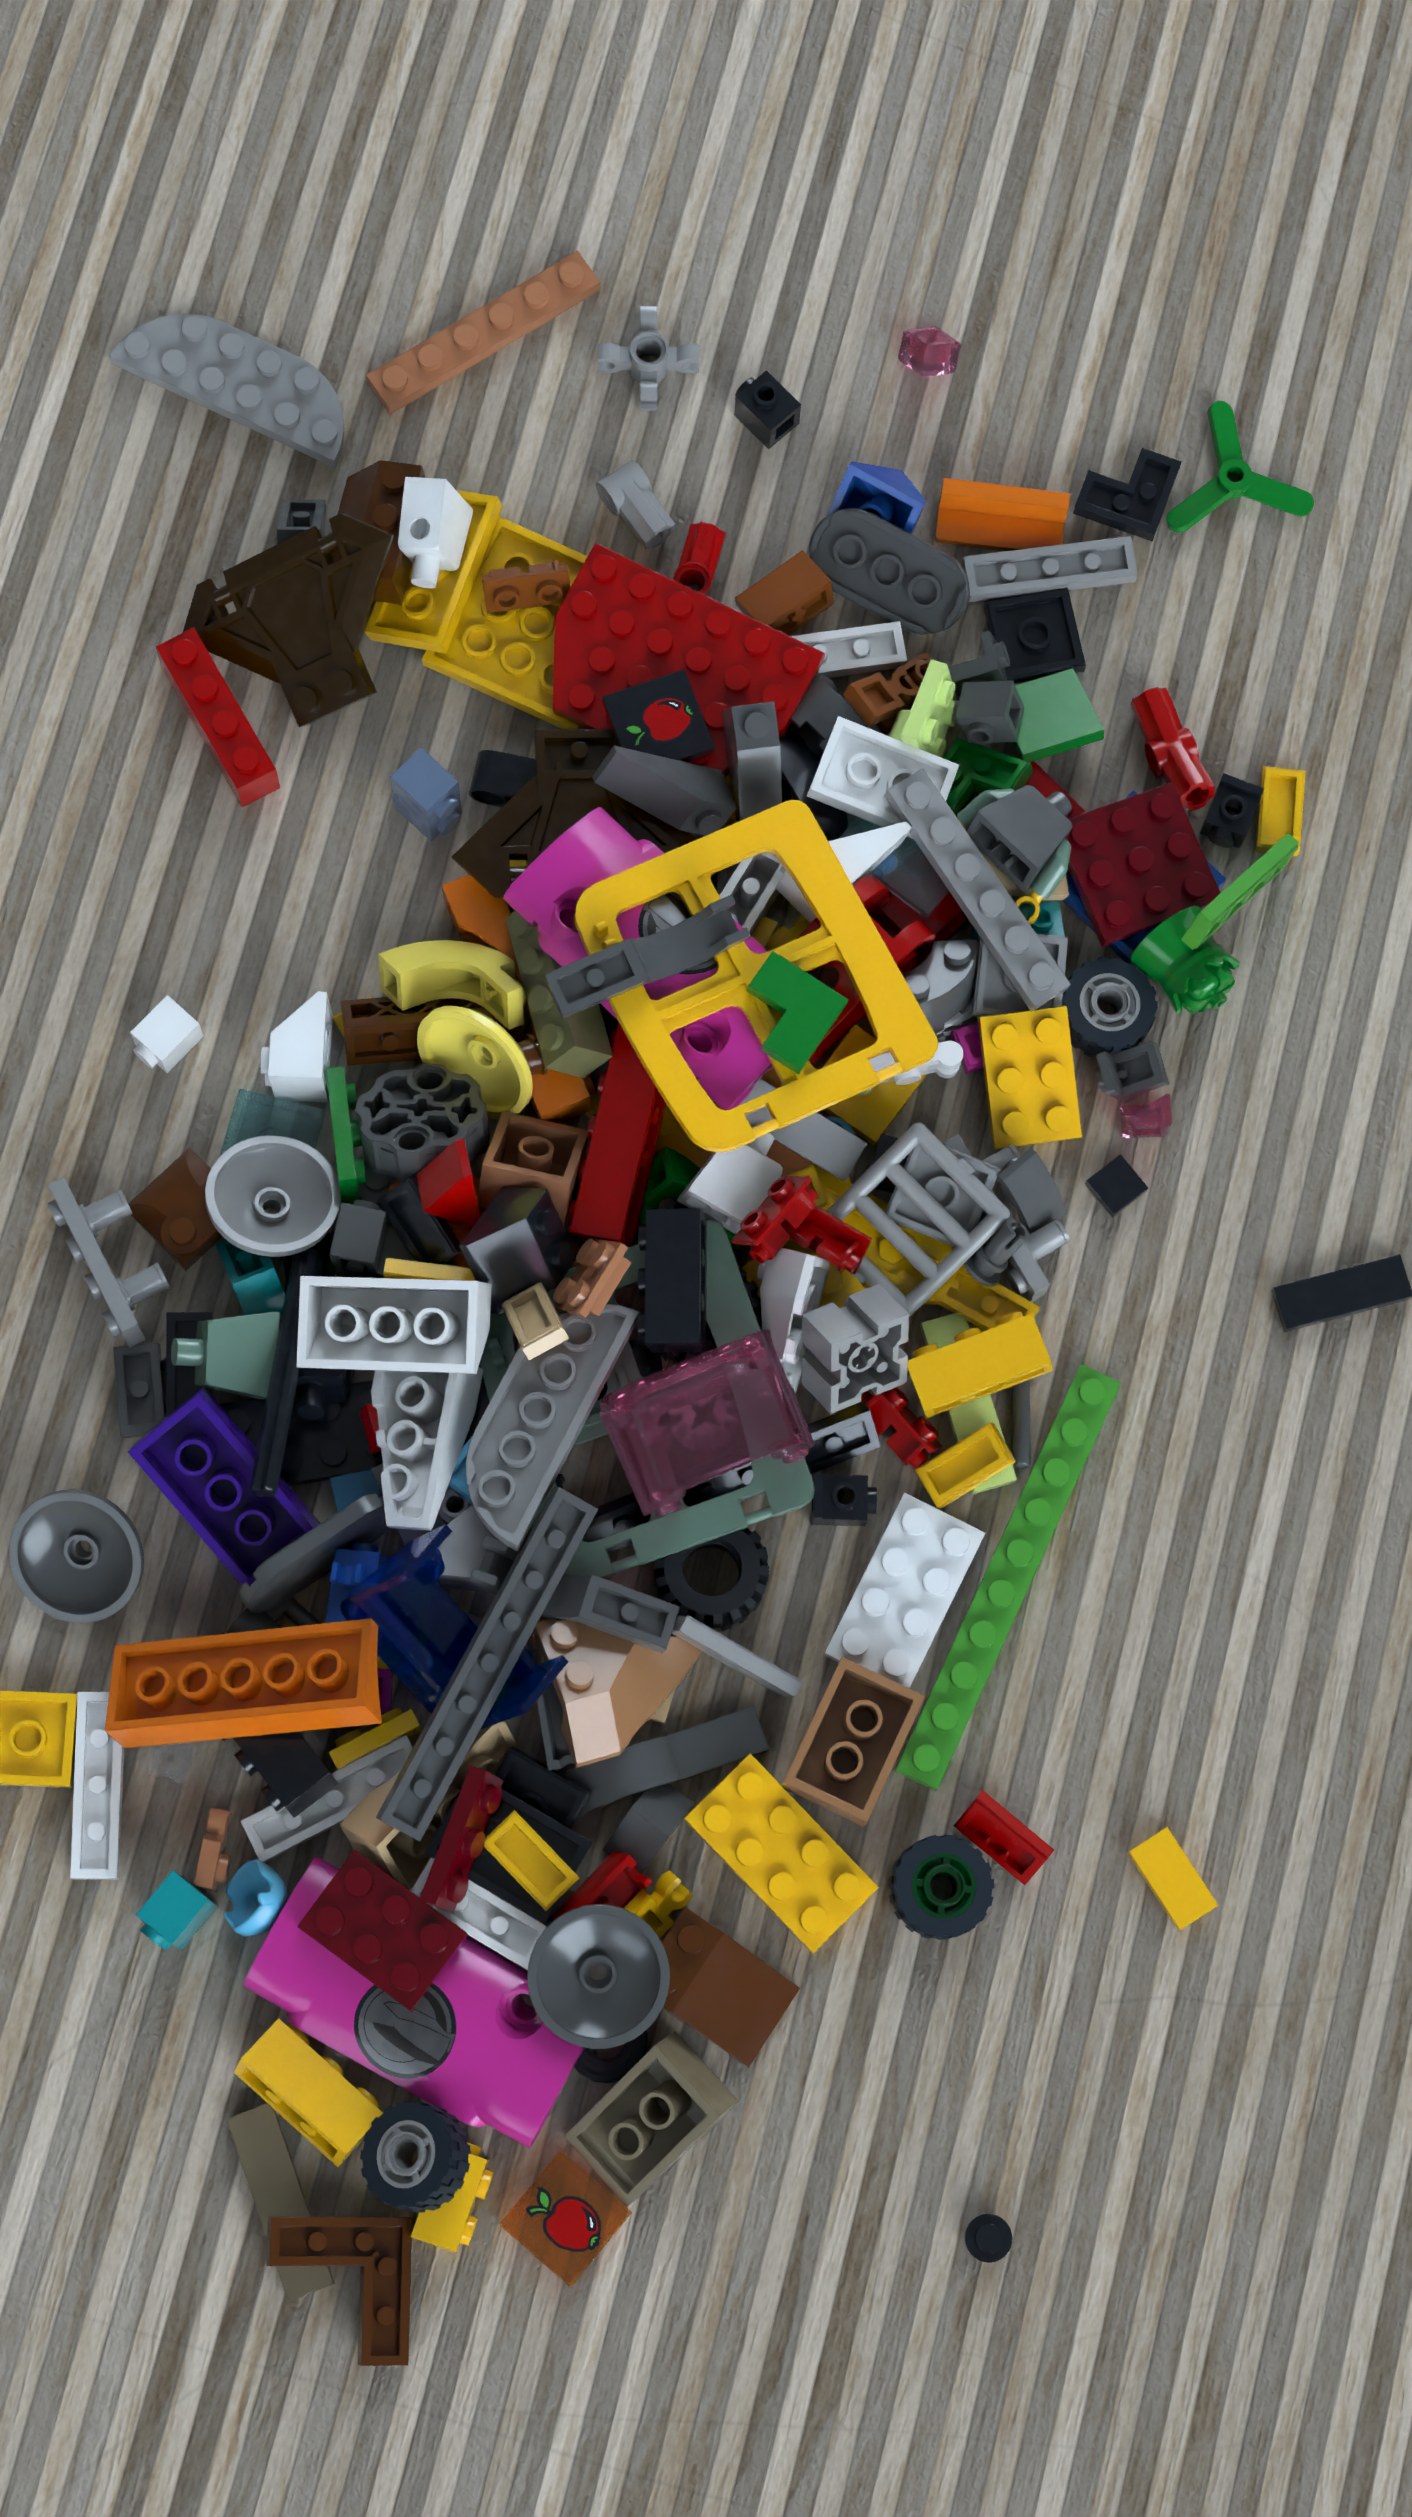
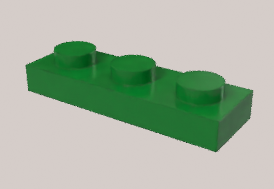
M344 1066L326 1068L341 1203H354V1200H359L358 1184H366L363 1157L354 1158L353 1147L362 1146L360 1126L357 1124V1120H350L349 1110L356 1109L357 1104L355 1083L346 1084Z

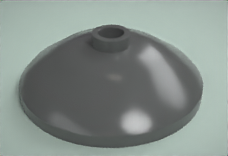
M76 1489L49 1493L33 1502L21 1514L11 1534L9 1559L18 1586L36 1607L54 1618L72 1623H90L108 1618L121 1610L130 1601L140 1585L144 1571V1551L137 1529L129 1517L117 1505L98 1494ZM82 1540L91 1544L92 1552H87L82 1548Z
M590 1904L565 1912L545 1928L531 1952L527 1981L529 1995L536 2013L555 2035L580 2047L606 2049L635 2039L656 2020L668 1995L670 1968L661 1940L651 1926L642 1918L618 1906ZM594 1964H602L606 1968V1975L600 1980H593L588 1975L590 1967Z

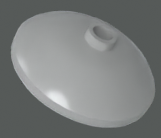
M258 1136L241 1141L221 1154L213 1164L206 1181V1209L216 1230L236 1247L261 1256H289L313 1247L330 1232L340 1210L341 1194L338 1177L333 1167L316 1149L293 1138ZM268 1208L276 1209L278 1213L269 1214L266 1213L264 1210Z

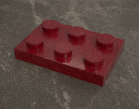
M355 1849L297 1926L410 2012L415 2009L468 1936L467 1932L432 1906L420 1900L417 1895Z

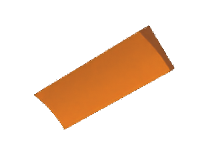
M372 1618L115 1645L105 1732L122 1747L135 1748L382 1724L377 1669L378 1625Z

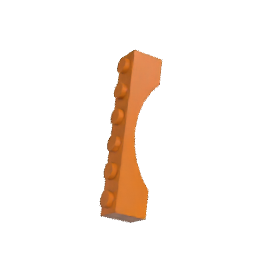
M470 875L441 885L444 903L460 939L465 942L490 947L511 958L515 962V980L519 981L523 987L505 919L511 914L507 906L508 903L503 898L492 896ZM526 998V1006H527L528 1013H529V1016H530V1019H531V1022H532L533 1035L535 1036V1038H536V1040H537L536 1032H535V1029H534L532 1017H531V1014H530V1010H529V1006H528V1002H527V998ZM548 1069L546 1075L539 1073L532 1075L533 1090L530 1103L537 1119L561 1123L591 1111L590 1095L596 1092L590 1075L580 1078Z

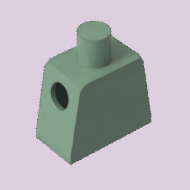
M280 1312L198 1321L196 1339H173L171 1347L172 1364L177 1366H195V1385L204 1386L256 1399H266L279 1334Z

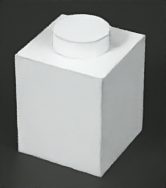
M168 995L130 1032L136 1045L133 1051L139 1059L151 1069L157 1064L166 1073L204 1037L200 1024Z

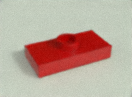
M983 1790L953 1825L1023 1885H1026L1054 1851L1051 1846Z

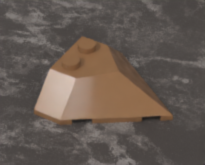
M543 1616L540 1617L528 1639L531 1648L539 1646L563 1708L561 1729L576 1768L619 1756L630 1744L631 1738L646 1721L650 1720L691 1671L692 1665L703 1653V1651L671 1634L667 1649L663 1653H659L576 1621L556 1620Z

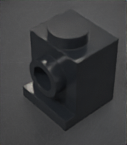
M1223 773L1200 834L1208 836V839L1218 846L1241 848L1264 788ZM1226 809L1238 813V815H1231Z
M814 1472L812 1479L815 1493L811 1501V1525L865 1526L868 1514H876L877 1488L868 1487L867 1475H832ZM841 1490H848L852 1493L854 1500L847 1505L841 1504L837 1499V1493Z

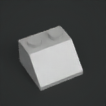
M318 991L270 1033V1047H262L261 1073L265 1074V1086L272 1087L276 1101L329 1102L326 1068L331 1067L333 1015L327 992Z

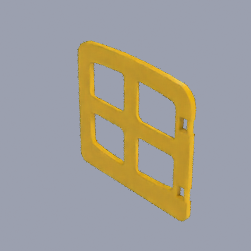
M799 800L785 801L599 881L587 888L576 904L575 926L589 956L623 941L616 922V918L621 913L667 893L675 892L681 896L690 915L693 916L709 904L721 899L711 882L710 877L712 874L757 854L768 852L777 857L820 922L818 930L766 953L757 954L750 951L744 941L714 957L718 966L716 974L662 999H650L644 985L608 1000L624 1033L665 1103L689 1139L707 1151L723 1153L740 1148L755 1141L758 1137L776 1129L784 1128L872 1088L888 1078L927 1063L934 1057L938 1049L936 1034L813 813L805 803ZM774 951L805 972L834 960L840 961L844 965L867 1013L876 1037L875 1044L821 1069L814 1068L810 1061H808L799 1075L767 1055L781 1080L782 1086L733 1109L722 1110L716 1107L695 1078L670 1034L726 1007L734 1006L745 1013L761 1045H763L783 1014L747 992V988L771 952ZM889 1051L895 1063L875 1072L869 1060ZM767 1107L773 1119L752 1128L746 1115Z

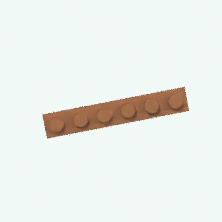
M577 250L366 375L367 383L389 415L599 292L601 290V282Z

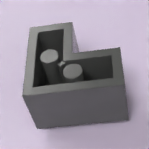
M354 1200L353 1205L341 1203L330 1250V1258L336 1276L384 1278L383 1271L386 1258L415 1261L392 1223H388L386 1212L380 1211L378 1204L365 1200Z

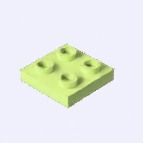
M935 660L930 661L911 710H900L889 734V737L943 758L946 740L944 738L949 726H955L953 707L957 700L955 682H952L946 663Z

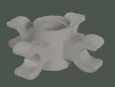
M640 306V333L633 338L630 347H620L612 343L598 344V372L615 373L620 370H630L633 379L640 383V411H657V383L664 379L667 370H677L685 374L699 373V345L682 344L677 347H668L665 339L657 333V306ZM644 355H652L655 356L657 360L653 362H644L640 359V357Z

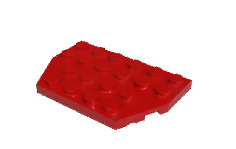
M595 543L555 615L554 714L585 729H612L602 703V696L685 669L715 746L714 753L687 761V763L718 769L724 775L729 770L721 711L734 706L774 701L780 737L788 729L793 714L825 660V653Z

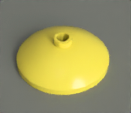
M458 1006L436 1008L422 1020L417 1031V1046L423 1064L444 1065L452 1072L468 1074L480 1085L482 1101L486 1103L488 1118L500 1119L503 1111L518 1114L525 1108L531 1099L533 1090L530 1067L520 1046L501 1025L478 1011Z

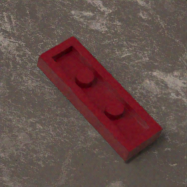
M470 1765L420 1900L454 1914L457 1903H460L466 1895L468 1889L467 1877L472 1863L483 1850L485 1844L484 1832L489 1818L500 1805L502 1798L501 1787L504 1780L486 1770Z

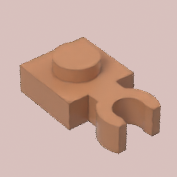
M210 1808L206 1835L202 1841L193 1884L198 1889L216 1892L218 1882L226 1883L231 1855L224 1853L226 1848L225 1841L232 1813H229L228 1810Z

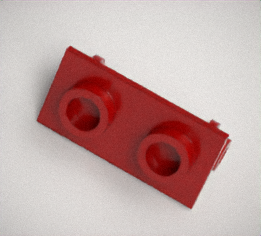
M785 1175L776 1180L767 1191L768 1196L762 1204L742 1220L740 1224L741 1229L731 1242L733 1244L751 1245L752 1249L749 1254L761 1264L767 1259L772 1260L791 1237L781 1226L782 1222L784 1221L791 1230H796L816 1207L815 1200L818 1195L812 1188L807 1186L812 1179L809 1176Z
M818 1206L810 1212L796 1230H791L784 1221L781 1224L791 1236L789 1239L806 1249H812L815 1251V1254L837 1266L838 1271L843 1272L847 1270L854 1275L857 1273L872 1241L871 1237Z
M899 1387L879 1395L875 1394L874 1396L870 1391H867L861 1396V1402L857 1403L858 1405L865 1402L870 1409L878 1435H882L891 1425L897 1430L886 1443L906 1466L911 1464L914 1469H917L929 1458L924 1453L925 1450L932 1453L943 1447L936 1439L939 1436L936 1428L925 1417L920 1416L917 1418L906 1406L909 1402L907 1396Z

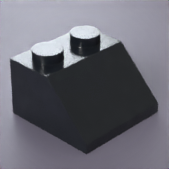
M502 1187L459 1245L475 1280L492 1284L491 1314L505 1312L502 1307L504 1301L541 1282L547 1292L557 1288L576 1261L574 1248L547 1189Z

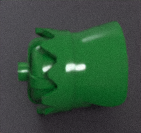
M1199 906L1186 908L1166 919L1142 940L1131 956V962L1137 966L1139 971L1159 983L1163 993L1177 1014L1182 1011V1007L1191 1014H1195L1197 1011L1203 1012L1211 1008V1006L1213 1009L1222 1006L1228 999L1225 994L1231 990L1235 983L1230 969L1235 970L1239 967L1240 963L1222 945L1215 942L1213 935L1206 939L1197 949L1194 948L1193 950L1181 940L1195 918L1202 911V908Z

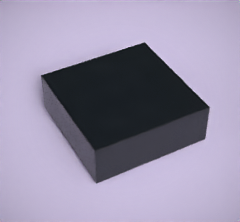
M1121 1154L1085 1182L1087 1188L1112 1218L1148 1190L1147 1185Z

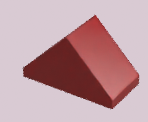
M455 1140L416 1175L423 1212L473 1227L480 1218L472 1171L465 1140Z

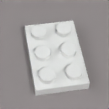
M838 716L807 797L879 826L886 827L902 822L884 796L887 789L923 768L946 801L959 765ZM908 833V835H907L906 837H909V838L913 839V837L911 836V834Z

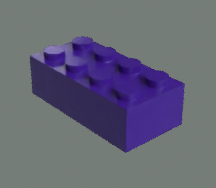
M203 1386L135 1442L128 1453L241 1585L246 1582L251 1586L256 1581L253 1573L259 1565L321 1523L281 1476L277 1493L273 1497H259L253 1494V1491L250 1489V1482L257 1448Z

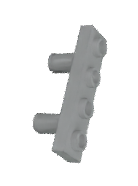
M959 1134L943 1142V1145L972 1156ZM1011 1144L982 1161L999 1167L1000 1174L1004 1166L1012 1158L1020 1157V1154L1014 1145ZM984 1210L980 1216V1222L988 1215ZM1058 1219L1029 1234L1030 1237L1027 1242L1023 1243L1007 1260L1009 1271L1006 1272L1009 1283L1018 1295L1024 1293L1031 1302L1044 1296L1050 1286L1038 1266L1037 1260L1070 1241L1066 1229ZM995 1233L986 1242H988L995 1235Z
M64 1177L48 1184L55 1200L48 1202L47 1205L59 1227L65 1224L68 1225L73 1236L65 1239L76 1263L78 1264L85 1260L89 1266L91 1273L83 1277L95 1300L102 1297L105 1298L110 1310L102 1313L113 1337L115 1338L123 1334L129 1348L145 1341L146 1339L132 1313L135 1310L134 1305L170 1288L169 1283L158 1263L122 1281L120 1277L115 1279L95 1240V1237L98 1236L97 1231L133 1214L121 1189L84 1207L83 1204H77Z

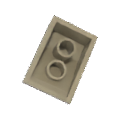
M674 2031L658 2042L564 2137L624 2205L628 2207L739 2101L678 2033Z

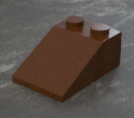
M685 1907L662 1941L670 1968L669 1990L662 2009L749 2068L800 1988L725 1933Z

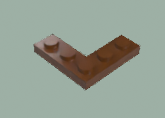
M268 2216L266 2266H360L358 2365H408L412 2217Z

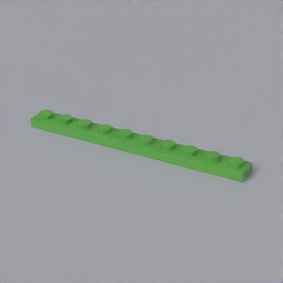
M1082 1364L1078 1367L895 1769L896 1773L934 1791L938 1790L1121 1382Z

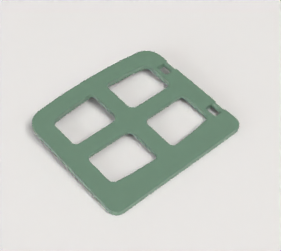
M707 1220L706 1321L718 1348L716 1357L662 1378L647 1380L640 1374L628 1339L606 1381L608 1387L606 1395L596 1401L573 1445L574 1447L609 1433L616 1432L622 1434L627 1441L651 1518L647 1523L594 1542L581 1541L564 1574L581 1576L593 1574L605 1579L615 1575V1573L637 1565H644L667 1555L716 1539L767 1518L799 1509L809 1504L814 1497V1482L728 1235L723 1226L717 1221ZM639 1244L629 1247L623 1257L631 1261V1264L607 1304L617 1305L616 1295L620 1291L638 1285L639 1268H645L646 1252L640 1251ZM577 1267L569 1269L564 1278L569 1277L571 1279ZM556 1288L547 1292L553 1306L556 1304V1301L553 1300ZM505 1312L500 1314L490 1313V1330L480 1360L489 1402L517 1352L515 1333ZM722 1392H731L734 1394L748 1444L753 1470L752 1481L741 1489L691 1507L686 1506L659 1430L660 1418L672 1410ZM554 1482V1484H553L551 1490L549 1491V1493H548V1495H547V1497H546V1499H545V1501H544V1503H543V1505H542V1507H541V1509H540V1511H539L537 1517L539 1516V1514H540V1512H541V1510H542L544 1504L546 1503V1501H547V1499H548V1497H549L551 1491L553 1490L554 1486L557 1487V1485H556L555 1482ZM765 1492L770 1506L744 1514L740 1501ZM632 1540L636 1554L611 1563L607 1549Z

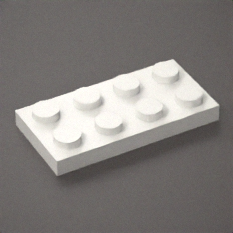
M904 1492L824 1656L838 1663L841 1657H844L910 1688L979 1548L985 1532Z

